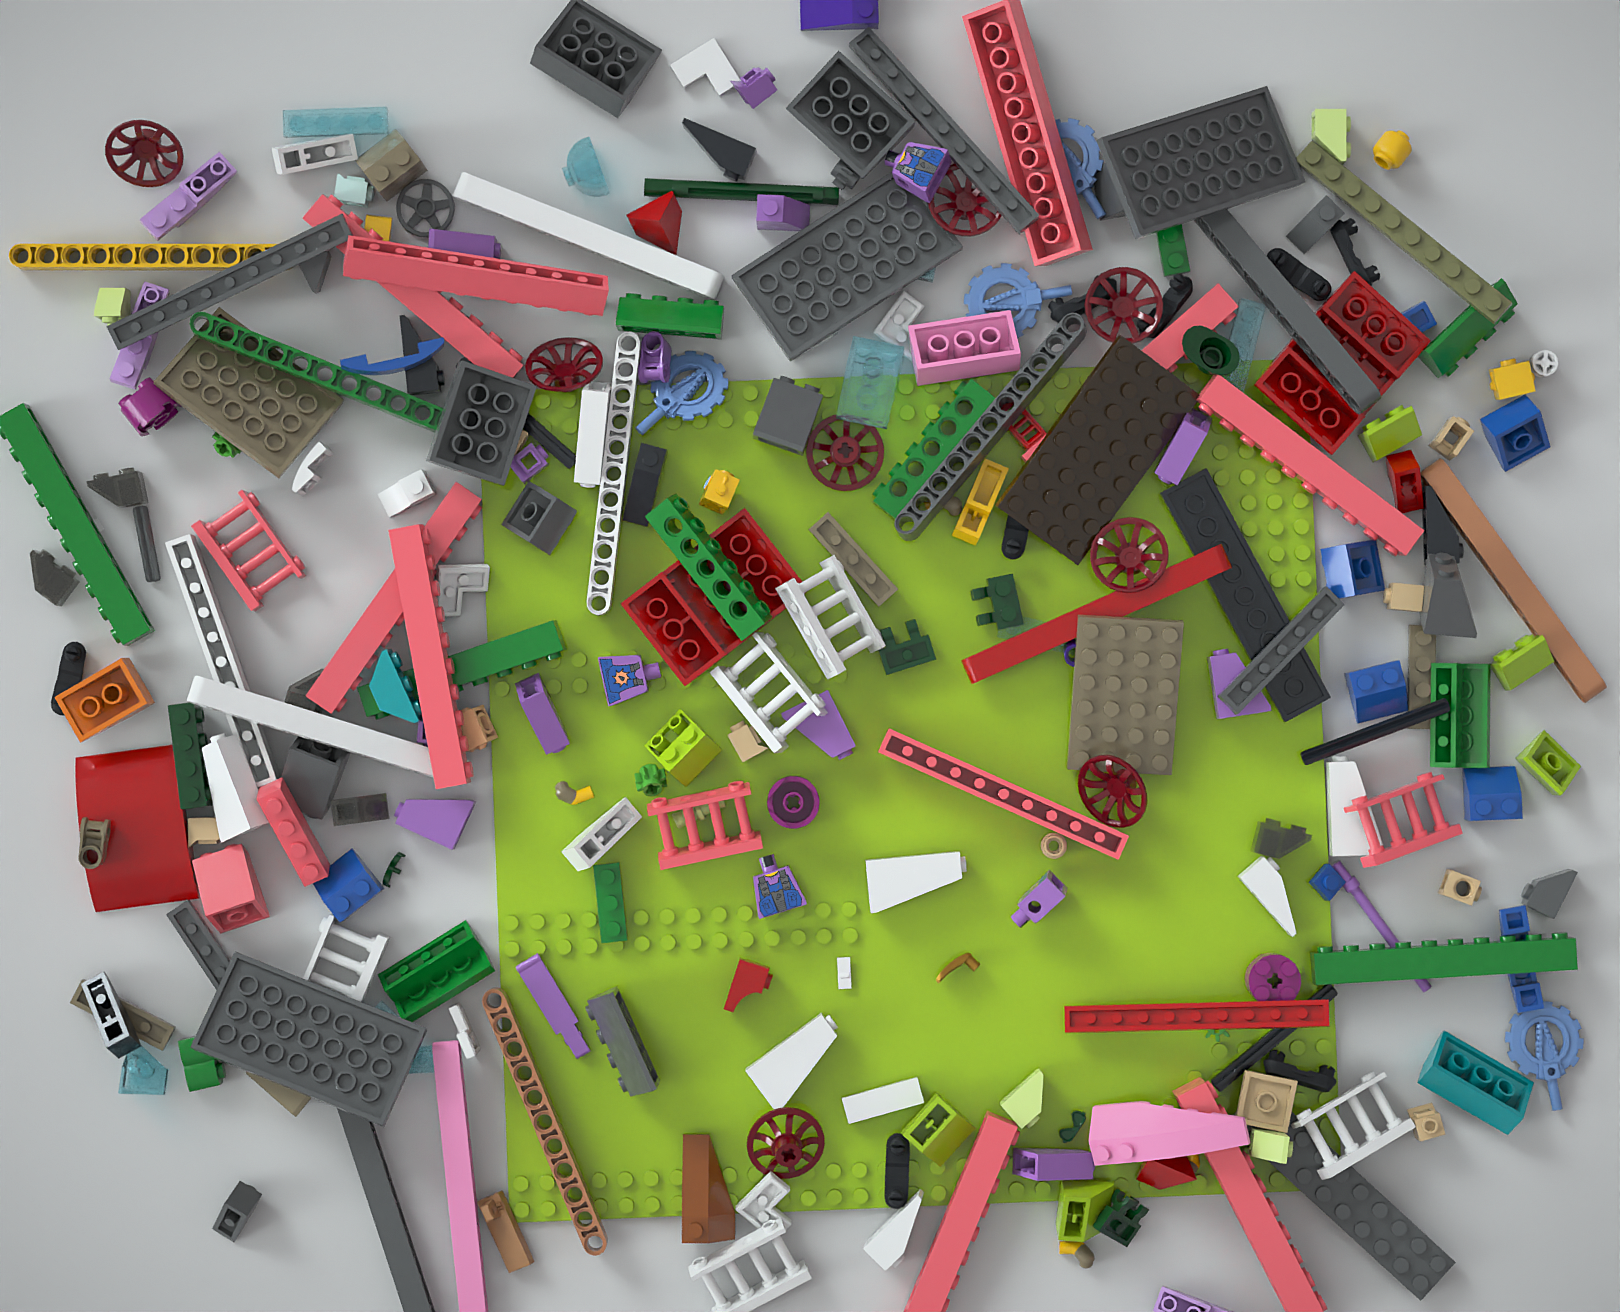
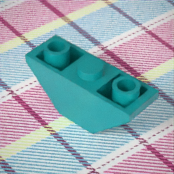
M392 649L383 650L369 685L379 710L412 723L423 721L420 701L414 699L411 693L414 690L412 682L408 676L404 677L400 667L403 666L399 654L397 652L393 653Z

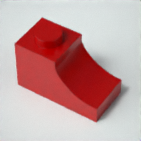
M1407 450L1387 455V475L1394 495L1395 508L1402 514L1423 509L1420 466L1412 451Z
M740 958L724 1010L734 1012L737 1004L745 996L756 992L762 994L763 988L769 989L773 974L768 973L770 967Z

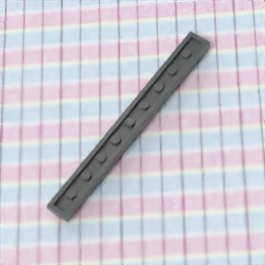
M870 27L849 42V47L939 147L948 150L951 160L1019 235L1039 219L1040 215Z
M340 214L106 327L117 349L121 350L197 312H201L347 242L348 235H354L344 215Z

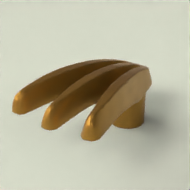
M965 953L950 962L940 972L936 981L939 984L948 974L961 967L964 963L973 972L979 967L980 963L971 956V953Z

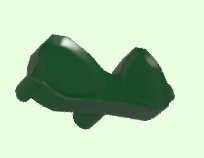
M398 852L394 856L385 872L382 885L391 887L389 881L392 873H401V870L395 866L401 857L406 856L405 854Z
M1072 1111L1073 1127L1060 1129L1059 1136L1063 1143L1072 1141L1086 1121V1113L1084 1111Z

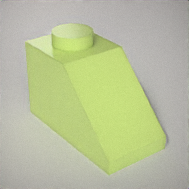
M1039 1068L1036 1069L999 1102L1021 1129L1024 1126L1030 1128L1040 1119L1038 1114L1041 1112L1043 1073Z

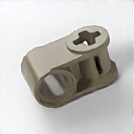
M88 817L82 818L78 860L84 868L94 869L105 862L111 831L110 820L105 819L102 822L89 820ZM89 849L97 852L98 861L96 863L88 860L87 852Z

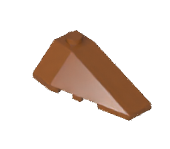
M683 1134L682 1243H714L735 1240V1210L710 1135Z

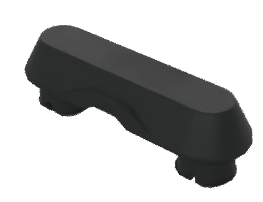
M1352 218L1344 222L1338 220L1330 231L1350 274L1355 271L1372 286L1373 282L1380 279V273H1374L1378 270L1374 265L1365 269L1361 260L1354 254L1353 243L1349 236L1358 232V226H1352L1356 223L1355 220Z
M1274 248L1268 252V259L1296 289L1316 301L1326 300L1330 296L1332 287L1321 275L1281 248Z
M1109 277L1106 278L1117 293V281ZM1099 284L1092 297L1110 300V296L1105 288ZM1086 294L1081 297H1075L1066 303L1063 302L1062 298H1055L1056 302L1052 300L1048 305V308L1051 310V319L1059 323L1069 313L1083 315L1085 313ZM1091 304V310L1099 305Z
M1179 273L1173 276L1174 279L1170 280V288L1162 298L1163 312L1156 329L1146 338H1156L1191 296L1193 283L1189 277ZM1156 307L1153 308L1152 311L1147 315L1154 318L1156 314ZM1143 320L1137 321L1140 334L1150 326V324Z
M1009 515L1007 517L1001 550L1006 558L1018 559L1025 551L1029 530Z
M79 642L68 643L62 652L58 676L51 699V708L58 715H64L55 697L82 680L86 650Z
M1271 1050L1268 1059L1263 1062L1266 1074L1298 1081L1297 1085L1320 1092H1329L1337 1082L1334 1078L1336 1071L1332 1066L1328 1069V1065L1320 1066L1319 1073L1311 1070L1307 1072L1302 1071L1294 1065L1284 1063L1285 1054L1282 1051L1277 1054V1050Z
M901 1133L891 1135L886 1144L884 1197L886 1204L893 1209L904 1207L908 1200L910 1143Z

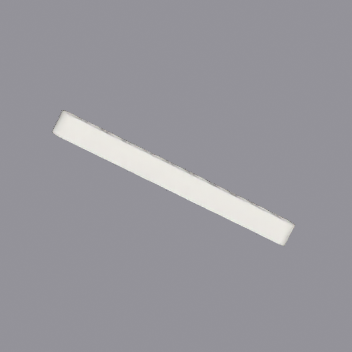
M465 172L461 173L452 196L459 201L711 300H716L725 277L723 274Z
M633 332L622 333L618 337L616 344L587 594V607L591 613L598 616L609 612L613 597L638 382V366L641 356V342ZM627 338H632L636 341V347L632 351H625L622 348V343ZM624 364H629L633 367V373L629 377H622L619 374V369ZM620 390L630 392L628 402L619 403L616 400V395ZM617 416H625L627 418V425L623 429L615 428L613 426L614 419ZM616 441L624 444V451L619 455H614L610 452L612 443ZM612 467H617L621 470V477L616 481H611L607 477V472ZM609 493H615L618 496V503L613 507H608L604 503V498ZM606 519H612L615 522V529L610 533H605L601 529V524ZM602 545H610L612 548V555L607 559H602L598 555V550ZM607 571L609 581L604 585L597 584L595 581L597 572ZM597 596H602L606 600V606L601 611H596L592 607V601Z
M194 676L187 702L434 778L429 749L426 746L207 678Z

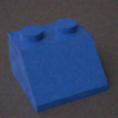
M1526 394L1480 419L1485 438L1505 472L1551 447L1541 411Z
M1368 540L1320 549L1327 582L1326 586L1339 599L1384 591L1385 585L1376 541Z
M1400 660L1344 673L1357 724L1408 711L1406 683Z
M1515 766L1462 768L1464 820L1523 819L1522 792Z
M353 848L330 865L328 877L313 883L325 905L340 923L385 889Z

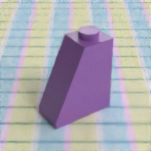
M757 195V230L801 231L809 225L810 205L783 195Z
M429 229L428 248L497 259L501 257V243H497L495 236Z
M1194 408L1185 415L1156 467L1155 474L1158 475L1161 481L1167 484H1179L1208 433L1212 421L1211 417Z
M1228 649L1213 651V656L1207 657L1216 719L1271 711L1270 704L1260 691L1239 714L1235 715L1217 696L1245 666L1236 653L1229 654Z
M536 673L515 683L520 704L546 755L551 752L557 753L562 751L570 742L540 674Z
M828 690L818 695L825 702L824 708L828 713L825 716H817L813 712L796 729L832 758L838 756L839 760L853 754L851 748L856 745ZM803 702L781 713L782 717L788 721L807 703Z
M407 799L405 803L400 802L394 816L397 817L395 824L453 850L458 843L476 801L470 799Z
M1013 1148V1174L1036 1181L1093 1179L1095 1166L1092 1153L1081 1149Z

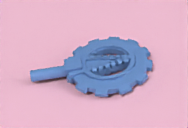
M1068 118V122L1061 123V120L1057 119L1055 122L1060 139L1070 138L1076 141L1083 151L1082 162L1061 140L1076 194L1083 195L1096 218L1100 219L1106 213L1091 190L1097 180L1095 175L1098 170L1102 171V164L1104 163V160H1100V149L1093 136L1095 131L1089 125H1086L1085 128L1079 125L1080 120Z
M1001 263V267L992 269L991 265L982 269V275L978 278L974 276L968 284L971 286L970 292L964 295V304H968L969 309L966 317L987 314L985 310L1019 311V314L1013 318L1017 338L1024 335L1022 333L1027 327L1031 329L1035 325L1037 319L1034 316L1036 311H1041L1042 300L1072 295L1071 285L1040 290L1036 281L1032 283L1027 278L1029 273L1021 267L1017 271L1011 268L1012 264ZM1007 283L1015 287L1013 290L984 300L986 292L996 284Z
M685 351V355L678 357L676 354L671 356L669 382L663 383L661 380L651 382V393H656V398L653 400L657 408L635 427L636 430L643 435L663 416L667 419L670 417L675 419L676 416L683 417V421L694 420L696 416L702 415L706 417L713 413L711 409L723 403L725 399L723 392L728 390V378L723 377V374L726 372L721 363L716 364L713 361V356L704 353L703 356L698 355L696 351ZM689 370L695 371L690 376L688 375L686 379L683 378L681 382L672 385L673 380L680 373ZM707 378L709 384L703 396L689 401Z
M1543 1001L1544 1009L1522 1012L1519 1016L1517 1014L1513 1015L1509 1021L1512 1024L1510 1032H1505V1043L1509 1042L1510 1051L1507 1052L1511 1062L1516 1061L1520 1065L1519 1071L1525 1075H1528L1529 1072L1536 1074V1079L1547 1081L1552 1111L1563 1109L1557 1078H1561L1560 1076L1566 1074L1565 1069L1570 1065L1574 1067L1580 1059L1577 1057L1579 1049H1583L1584 1038H1579L1578 1030L1582 1028L1577 1019L1572 1020L1569 1016L1571 1011L1562 1005L1560 1008L1552 1006L1553 1002ZM1546 1021L1555 1024L1561 1031L1563 1044L1560 1052H1558ZM1534 1024L1536 1027L1535 1057L1528 1051L1526 1046L1527 1032Z

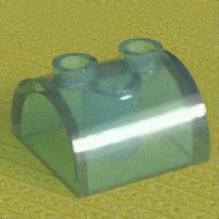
M590 137L579 140L569 151L567 166L562 168L568 186L575 185L579 191L592 197L610 194Z

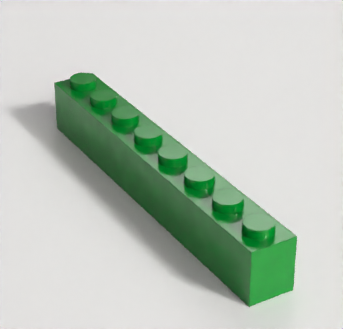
M552 620L448 656V658H452L455 673L451 674L453 684H457L458 690L461 692L464 690L463 685L472 683L473 687L487 683V677L497 674V677L501 678L513 674L512 668L521 666L522 670L537 665L536 660L546 657L547 661L562 657L561 652L567 650L557 620ZM414 668L403 671L404 677L408 676L412 682L414 690L411 693L414 699L419 700ZM370 683L357 687L367 717L375 716V719L379 720L391 715L379 710L370 690Z

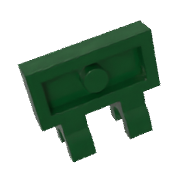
M1013 573L986 579L988 587L972 589L970 591L972 601L990 597L993 612L976 616L977 626L996 623L997 630L1024 625Z
M916 619L905 622L911 640L898 644L895 643L891 627L880 629L886 646L878 651L886 675L936 660L929 635H920Z
M1116 1188L1112 1195V1207L1106 1205L1093 1224V1227L1128 1247L1141 1228L1138 1222L1148 1213L1149 1209L1142 1204L1136 1209L1139 1201L1131 1196H1126L1122 1201L1125 1193Z

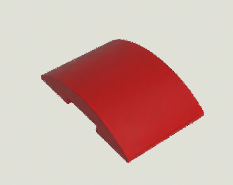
M1355 271L1315 312L1316 316L1375 384L1381 396L1395 380L1400 378L1431 342L1428 337ZM1293 338L1254 384L1330 455L1334 454L1366 417L1365 415L1375 405L1374 403L1363 413L1357 414Z
M744 508L709 536L720 544L721 551L726 558L735 563L740 576L752 585L758 599L764 601L769 607L773 618L755 631L757 632L787 609L775 588L793 578L799 584L802 580ZM679 560L621 603L625 611L684 686H687L753 635L751 634L741 641ZM707 560L708 568L714 571L715 566L713 562ZM723 581L724 588L731 592L730 584ZM739 602L740 609L747 612L746 605L743 602Z
M173 745L76 757L75 783L79 832L83 817H88L92 821L104 822L105 819L111 821L105 862L94 869L85 868L95 912L199 899L198 883L192 860H194L193 847L188 848L186 809L180 808ZM89 849L87 858L90 862L96 863L98 861V854L95 850Z

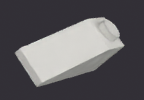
M353 134L271 148L276 172L281 175L358 160Z
M625 797L579 834L562 853L577 871L590 868L642 816Z
M1260 856L1237 877L1288 935L1293 937L1296 934V929L1283 880L1277 872L1280 867L1271 857L1266 860L1265 857Z
M921 1189L907 1201L904 1207L900 1208L864 1245L863 1249L885 1271L891 1265L895 1268L905 1258L903 1253L924 1195Z

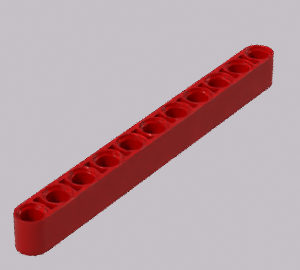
M1217 545L1166 568L1160 579L1145 590L1132 593L1112 592L965 658L961 662L971 684H974L1076 638L1078 615L1123 617L1232 568V565L1223 545ZM1147 577L1135 582L1134 586L1142 584L1149 579Z

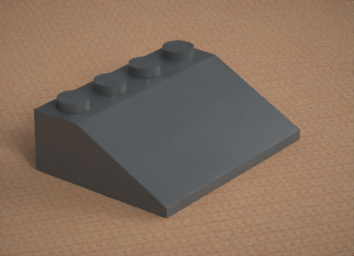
M570 0L536 44L530 64L618 118L634 97L661 54L662 49L585 1Z
M839 50L786 107L788 112L862 179L886 157L890 150H893L913 129L916 122Z
M463 360L458 362L426 461L504 486L537 386Z
M618 986L587 1000L589 1005L585 1007L590 1020H596L600 1028L596 1030L601 1044H607L610 1053L607 1054L612 1068L617 1067L621 1077L618 1078L623 1092L628 1091L631 1097L656 1090L660 1079Z

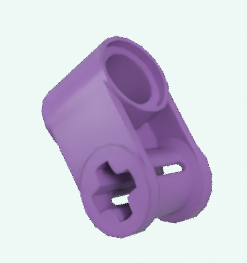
M655 331L649 332L643 337L641 342V356L638 366L639 380L642 384L655 380L667 383L670 379L671 346L660 333ZM660 344L656 350H653L656 345Z

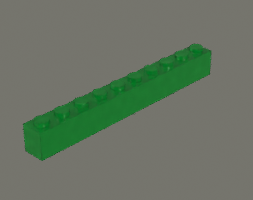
M22 403L0 415L1 437L4 440L8 439L12 447L9 451L16 462H21L24 468L22 471L23 477L29 485L33 484L37 493L34 496L42 508L46 507L50 514L47 519L52 528L59 530L62 536L60 539L62 547L67 553L71 552L75 561L72 564L80 576L83 574L88 582L85 587L92 598H97L100 604L98 607L100 615L105 621L109 620L113 629L110 631L118 644L121 642L122 645L129 646L154 632L155 630L30 406Z
M1567 932L1552 933V938H1542V934H1527L1526 939L1516 940L1515 935L1499 936L1500 941H1490L1489 937L1473 938L1474 942L1463 943L1462 938L1447 939L1448 944H1437V940L1421 941L1419 946H1411V942H1395V947H1385V943L1369 944L1368 949H1359V945H1343V950L1334 951L1333 946L1317 947V952H1310L1312 983L1315 985L1578 970L1576 938L1568 937Z

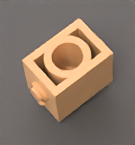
M484 705L472 709L468 707L462 709L464 725L461 726L462 735L467 737L470 752H474L475 749L482 750L486 748L488 742L498 738Z

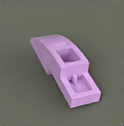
M218 152L182 181L178 189L140 219V223L159 241L173 228L180 227L203 207L237 173V170Z
M144 281L132 314L169 296V289ZM159 332L120 350L110 376L111 382L136 390L143 369L147 368Z
M1164 1286L1160 1290L1153 1309L1154 1312H1233Z

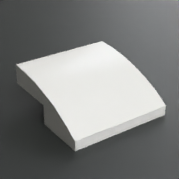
M318 442L302 462L292 487L295 493L304 496L322 479L315 470L333 454L325 444Z

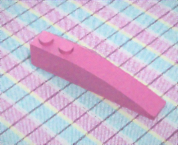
M1146 1101L1095 1105L1092 1109L1089 1145L1094 1166L1169 1159L1218 1151L1251 1143L1245 1117L1215 1112L1208 1114L1190 1108L1183 1110L1165 1104L1158 1106Z

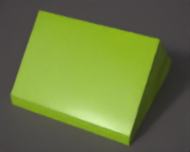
M1545 730L1515 758L1552 795L1558 796L1565 792L1581 767Z

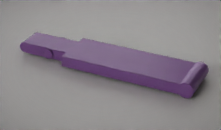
M537 953L515 966L555 1034L557 1035L561 1032L565 1043L569 1045L577 1059L589 1053L591 1050L583 1039V1034L575 1025L579 1020L540 955Z

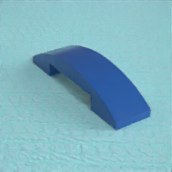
M442 337L417 343L418 354L368 364L366 354L340 360L341 369L362 375H388L406 371L436 355L444 347V339Z
M1526 905L1499 909L1501 936L1515 935L1516 940L1526 939V935L1530 931ZM1536 972L1508 974L1517 1013L1544 1009L1540 983L1537 982Z

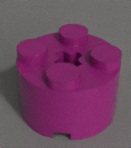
M150 377L138 385L139 390L133 395H126L118 403L121 406L122 414L142 437L149 435L150 433L147 430L152 427L156 430L163 427L178 413L176 406L182 407L154 385V381Z
M784 777L778 780L769 791L767 807L770 816L776 823L785 828L796 829L808 825L816 817L819 810L818 792L815 786L803 777ZM797 795L800 798L798 800L800 807L788 808L789 802L787 797L793 798Z
M1264 953L1255 958L1247 967L1245 985L1250 995L1257 1001L1294 1000L1301 987V975L1296 964L1287 957L1277 953ZM1273 973L1278 977V982H1274V986L1267 982L1268 978H1272Z

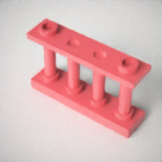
M241 490L238 492L243 499L241 503L212 523L208 522L205 524L204 521L198 520L191 527L249 609L256 612L264 606L260 601L263 598L262 595L293 573L298 578H304L306 575L302 570L306 567L297 555L293 557L258 509L260 502L252 492L248 494L246 491ZM250 509L258 522L228 544L223 543L220 545L215 538L218 535L217 532ZM265 530L273 543L242 566L239 564L235 566L230 559L233 556L232 553ZM280 551L288 565L257 587H250L245 580L248 577L247 574Z
M1432 772L1417 776L1418 781L1369 799L1367 795L1351 800L1353 805L1344 808L1345 813L1358 811L1370 846L1368 850L1369 855L1360 858L1363 868L1383 864L1463 834L1460 824L1449 825L1448 821L1445 822L1433 783L1444 779L1443 774L1435 776L1432 775ZM1421 787L1424 789L1435 822L1433 826L1434 831L1427 832V829L1424 830L1411 792ZM1399 795L1402 796L1414 832L1412 833L1413 838L1407 841L1405 837L1402 838L1390 802L1391 798ZM1380 803L1392 839L1390 842L1391 846L1385 849L1383 845L1380 846L1368 810L1369 806Z
M734 781L729 783L727 787L671 799L660 797L648 803V816L657 815L664 844L662 852H658L660 870L762 849L760 831L751 830L744 796L751 795L750 783ZM734 798L741 832L737 836L729 837L725 834L719 801ZM708 804L715 838L713 841L703 843L699 837L693 807ZM682 809L690 843L688 846L678 848L674 845L667 812Z

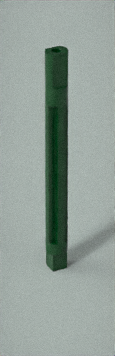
M645 178L644 196L661 197L673 191L676 198L757 201V195L760 194L783 195L805 204L838 205L839 203L838 187Z

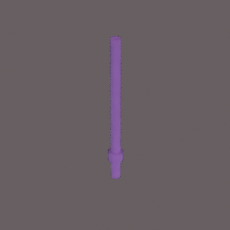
M1340 860L1335 862L1332 867L1346 881L1343 885L1346 892L1353 895L1388 945L1395 947V942H1399L1360 889L1359 881L1354 875L1351 876ZM1414 979L1423 992L1432 987L1427 979Z

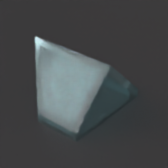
M141 1046L126 1054L121 1069L118 1093L165 1095L168 1069Z

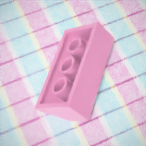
M1011 310L908 326L912 363L917 386L1020 370L1021 352Z

